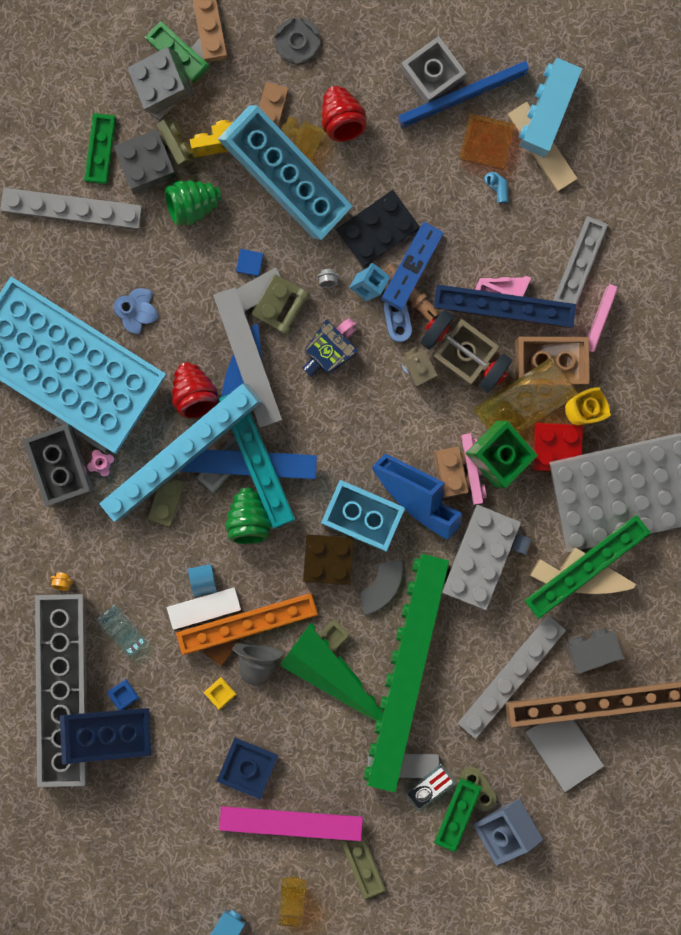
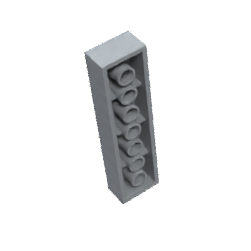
M35 595L37 787L88 785V762L62 764L60 715L87 713L86 595Z

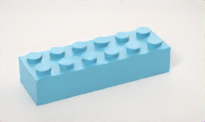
M249 105L218 138L223 146L312 238L322 240L353 207L259 106Z

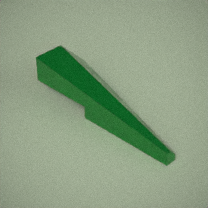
M310 623L279 666L375 722L377 719L381 720L382 711L375 704L376 699L374 696H369L362 688L363 683L341 657H336L329 648L330 643L326 639L322 640L315 631L316 626Z

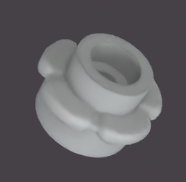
M323 269L317 275L319 286L322 288H333L338 285L337 279L340 276L337 273L335 274L333 269Z

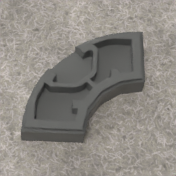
M402 560L378 564V575L375 582L368 589L360 591L364 615L382 608L395 595L402 577Z

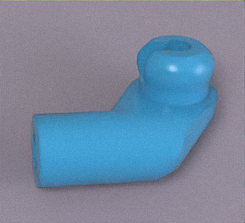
M496 172L487 173L484 180L488 186L497 191V203H508L507 180Z

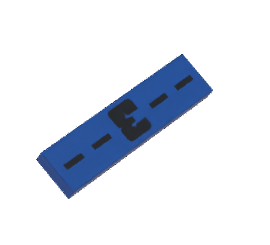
M423 221L383 294L382 301L402 311L444 232Z

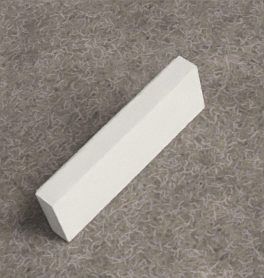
M235 587L167 607L173 630L241 610Z

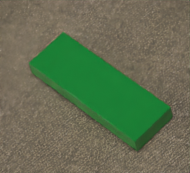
M162 21L145 36V39L158 51L169 47L178 52L187 77L193 83L210 68L208 63Z
M93 113L84 182L108 185L116 125L115 115Z
M462 777L460 778L434 844L456 853L483 788L482 786Z

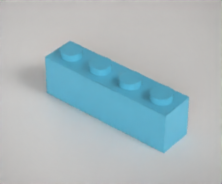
M556 58L553 64L548 63L543 74L544 77H547L544 85L540 83L535 97L538 98L536 105H531L527 117L530 118L527 126L523 125L518 138L522 139L519 147L544 158L549 153L582 68L559 58Z

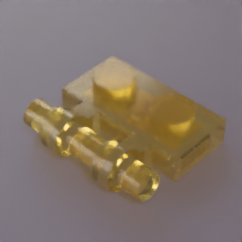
M289 116L286 124L282 125L281 131L289 139L290 136L297 137L294 143L295 146L313 162L324 136V130L303 121L300 129L295 128L297 119Z

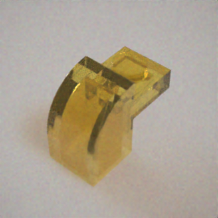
M296 876L282 877L279 911L280 926L302 927L306 879Z

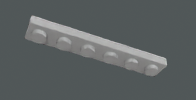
M3 188L0 211L139 230L142 205Z
M547 615L457 724L476 739L566 630Z

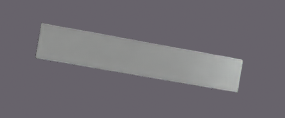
M236 287L214 294L213 296L244 383H248L263 401L254 409L259 427L263 428L282 421Z

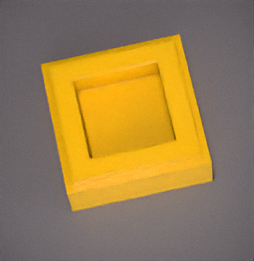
M222 677L204 692L218 710L237 695Z

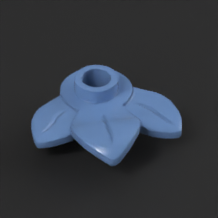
M139 288L133 290L128 296H120L115 300L113 305L114 312L122 319L123 326L128 332L140 334L142 324L152 323L159 318L157 310L149 304L153 296L152 291ZM123 303H127L129 305L128 311H124L122 309Z

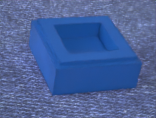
M240 249L236 273L259 277L263 253Z
M127 679L106 692L118 710L125 709L139 699V696Z

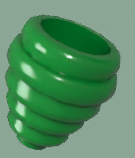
M181 180L165 189L167 208L176 226L194 225L196 221L202 220L204 215H209L212 209H217L218 201L222 200L219 188H214L210 182L204 184L201 181L195 183L192 180L186 182Z
M242 488L240 493L233 497L234 502L231 504L230 511L227 514V521L225 523V531L228 533L227 538L236 544H257L267 541L272 525L258 493L254 492V489Z

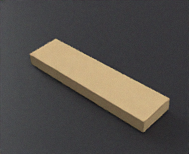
M527 102L507 114V117L519 134L523 125L527 126L530 120L527 117L530 109ZM554 142L545 158L531 152L557 192L577 180L576 175Z

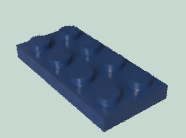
M149 708L60 715L62 764L151 756Z

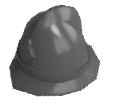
M237 643L232 648L239 655V671L243 681L253 686L263 684L272 676L276 662L284 654V652L276 648L255 643Z

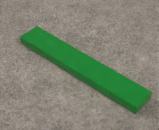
M635 515L526 598L524 602L539 620L650 535L651 532L638 515Z

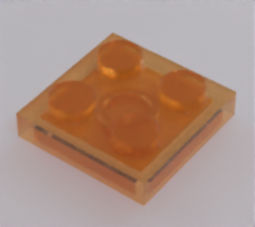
M470 113L459 160L504 170L515 124Z

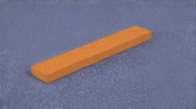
M312 593L182 630L176 632L181 654L186 655L318 616Z

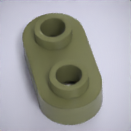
M475 767L463 769L459 780L461 777L467 780L469 775H475L476 781L474 783L483 787L475 806L482 811L492 809L496 804V794L481 771ZM484 794L489 796L487 803L480 801L481 796Z

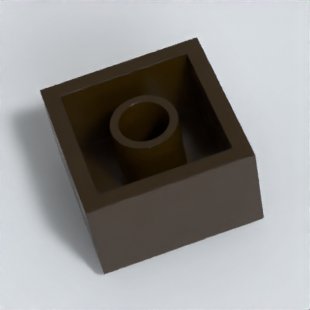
M306 534L303 582L350 586L354 538Z

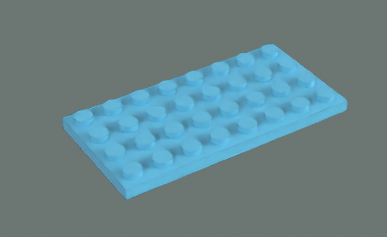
M10 277L0 292V381L116 454L167 375L15 278Z

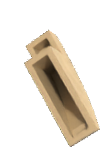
M576 547L573 548L560 570L540 559L529 576L546 584L585 553ZM607 567L574 593L608 594L633 589L636 584Z

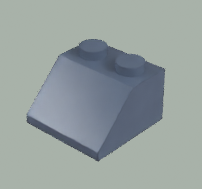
M520 798L502 806L472 824L496 866L529 852L543 841Z

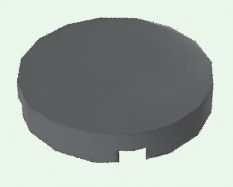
M291 18L283 22L277 29L274 40L276 51L280 57L293 64H303L313 59L319 51L321 42L319 31L315 25L303 18Z

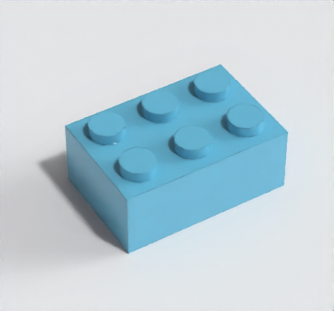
M339 480L321 525L386 552L405 508Z

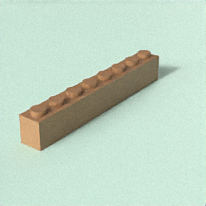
M681 680L505 702L508 726L518 727L681 707Z

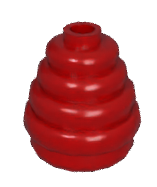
M339 86L330 87L323 96L321 123L324 132L327 133L331 140L336 142H347L359 137L367 127L365 109L346 88Z
M190 362L180 364L174 373L172 403L181 417L185 419L201 418L218 404L217 388L212 384L211 379L206 376L205 372L196 364H191Z

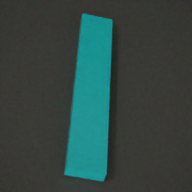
M228 395L219 398L220 402ZM250 412L231 429L263 506L267 511L271 525L275 529L296 519Z

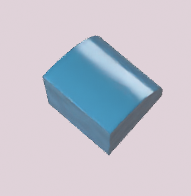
M211 564L188 568L194 597L217 593Z

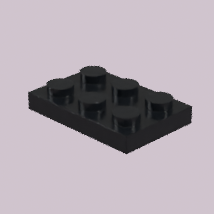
M392 189L338 227L336 231L364 268L418 230L420 226Z

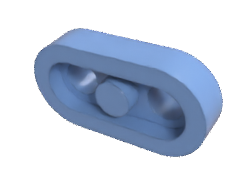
M385 302L384 313L390 338L398 343L407 341L412 333L407 303H405L402 311L393 312L391 305ZM402 327L404 334L398 335L395 332L396 328Z

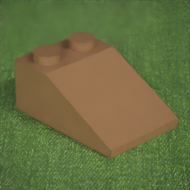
M518 337L515 340V387L589 384V337Z

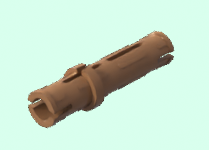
M393 263L387 266L393 275L387 269L383 270L390 276V282L397 271ZM414 287L408 298L412 303L411 307L413 309L417 308L430 322L432 318H435L429 311L435 317H438L441 312L433 309V305L426 299L427 296L424 293L421 294Z

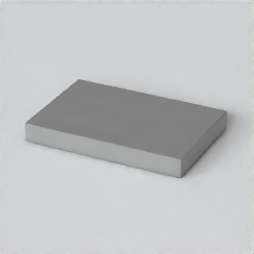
M574 720L537 724L525 732L564 792L604 767Z

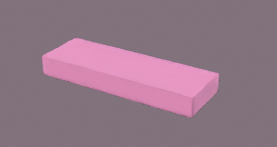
M609 284L605 289L588 334L589 354H592L596 349L616 296L617 286Z

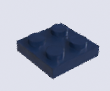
M234 737L217 782L261 799L278 754Z

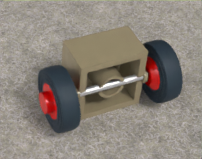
M446 310L442 311L436 320L432 318L424 330L427 332L420 342L422 346L430 350L437 342L443 339L444 343L432 360L469 387L482 370L485 371L484 379L479 384V387L483 391L489 393L496 383L501 385L508 375L505 371L513 360L503 353L497 361L492 362L489 366V361L499 346L463 319L459 321L451 333H447L454 316Z

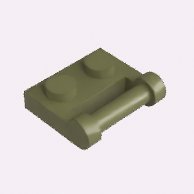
M274 273L252 315L289 335L292 330L290 327L305 300H308L311 294ZM294 292L297 294V297L281 323L276 319L290 294Z

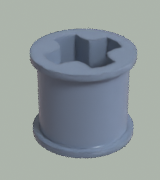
M516 534L511 550L527 556V551L533 540Z

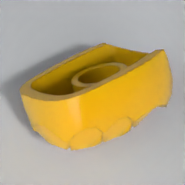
M600 387L590 388L570 399L565 406L566 415L574 425H588L611 416L609 404Z

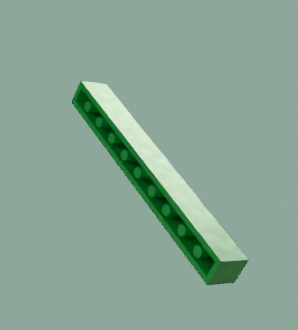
M420 554L419 558H414L412 572H415L414 580L409 581L406 594L410 595L408 604L403 605L401 618H404L402 627H398L395 638L396 641H399L398 648L392 651L390 664L394 665L392 673H387L385 687H388L386 697L382 696L379 710L383 712L381 720L377 719L374 727V733L377 734L376 742H371L368 756L372 757L370 767L366 766L363 774L366 786L396 792L449 560L426 554Z

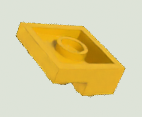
M229 120L218 121L216 125L211 126L213 135L208 136V133H201L190 139L194 158L229 152L218 138L233 122Z

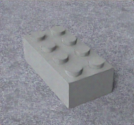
M476 505L444 583L442 594L486 610L521 522Z

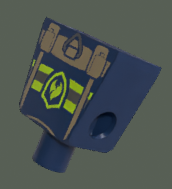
M326 320L305 349V353L311 359L302 369L310 377L320 368L329 375L358 354V350Z

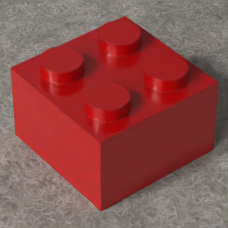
M535 423L533 425L532 449L538 456L531 462V471L551 473L549 462L582 455L583 425Z

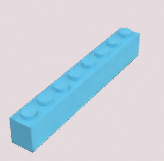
M242 383L99 504L113 522L122 520L263 401L248 383Z

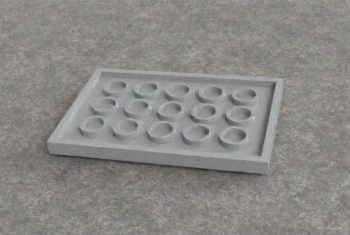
M681 433L549 462L567 553L572 552L575 547L581 550L596 546L635 515H638L651 534L681 527Z

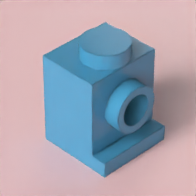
M371 263L367 269L356 274L349 288L367 302L381 295L390 276L374 263Z

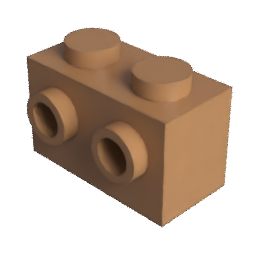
M459 446L435 451L433 458L437 477L445 482L443 499L467 494L468 488H471L469 475L464 473L463 465H466L464 452H460Z

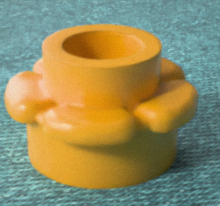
M58 572L56 576H51L50 578L52 580L51 587L56 590L69 591L70 586L73 584L70 575Z

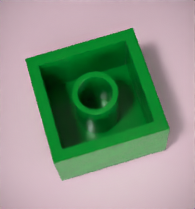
M496 421L465 453L492 485L497 488H507L538 456L508 421Z

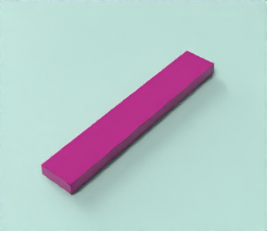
M221 806L219 830L361 841L363 816Z

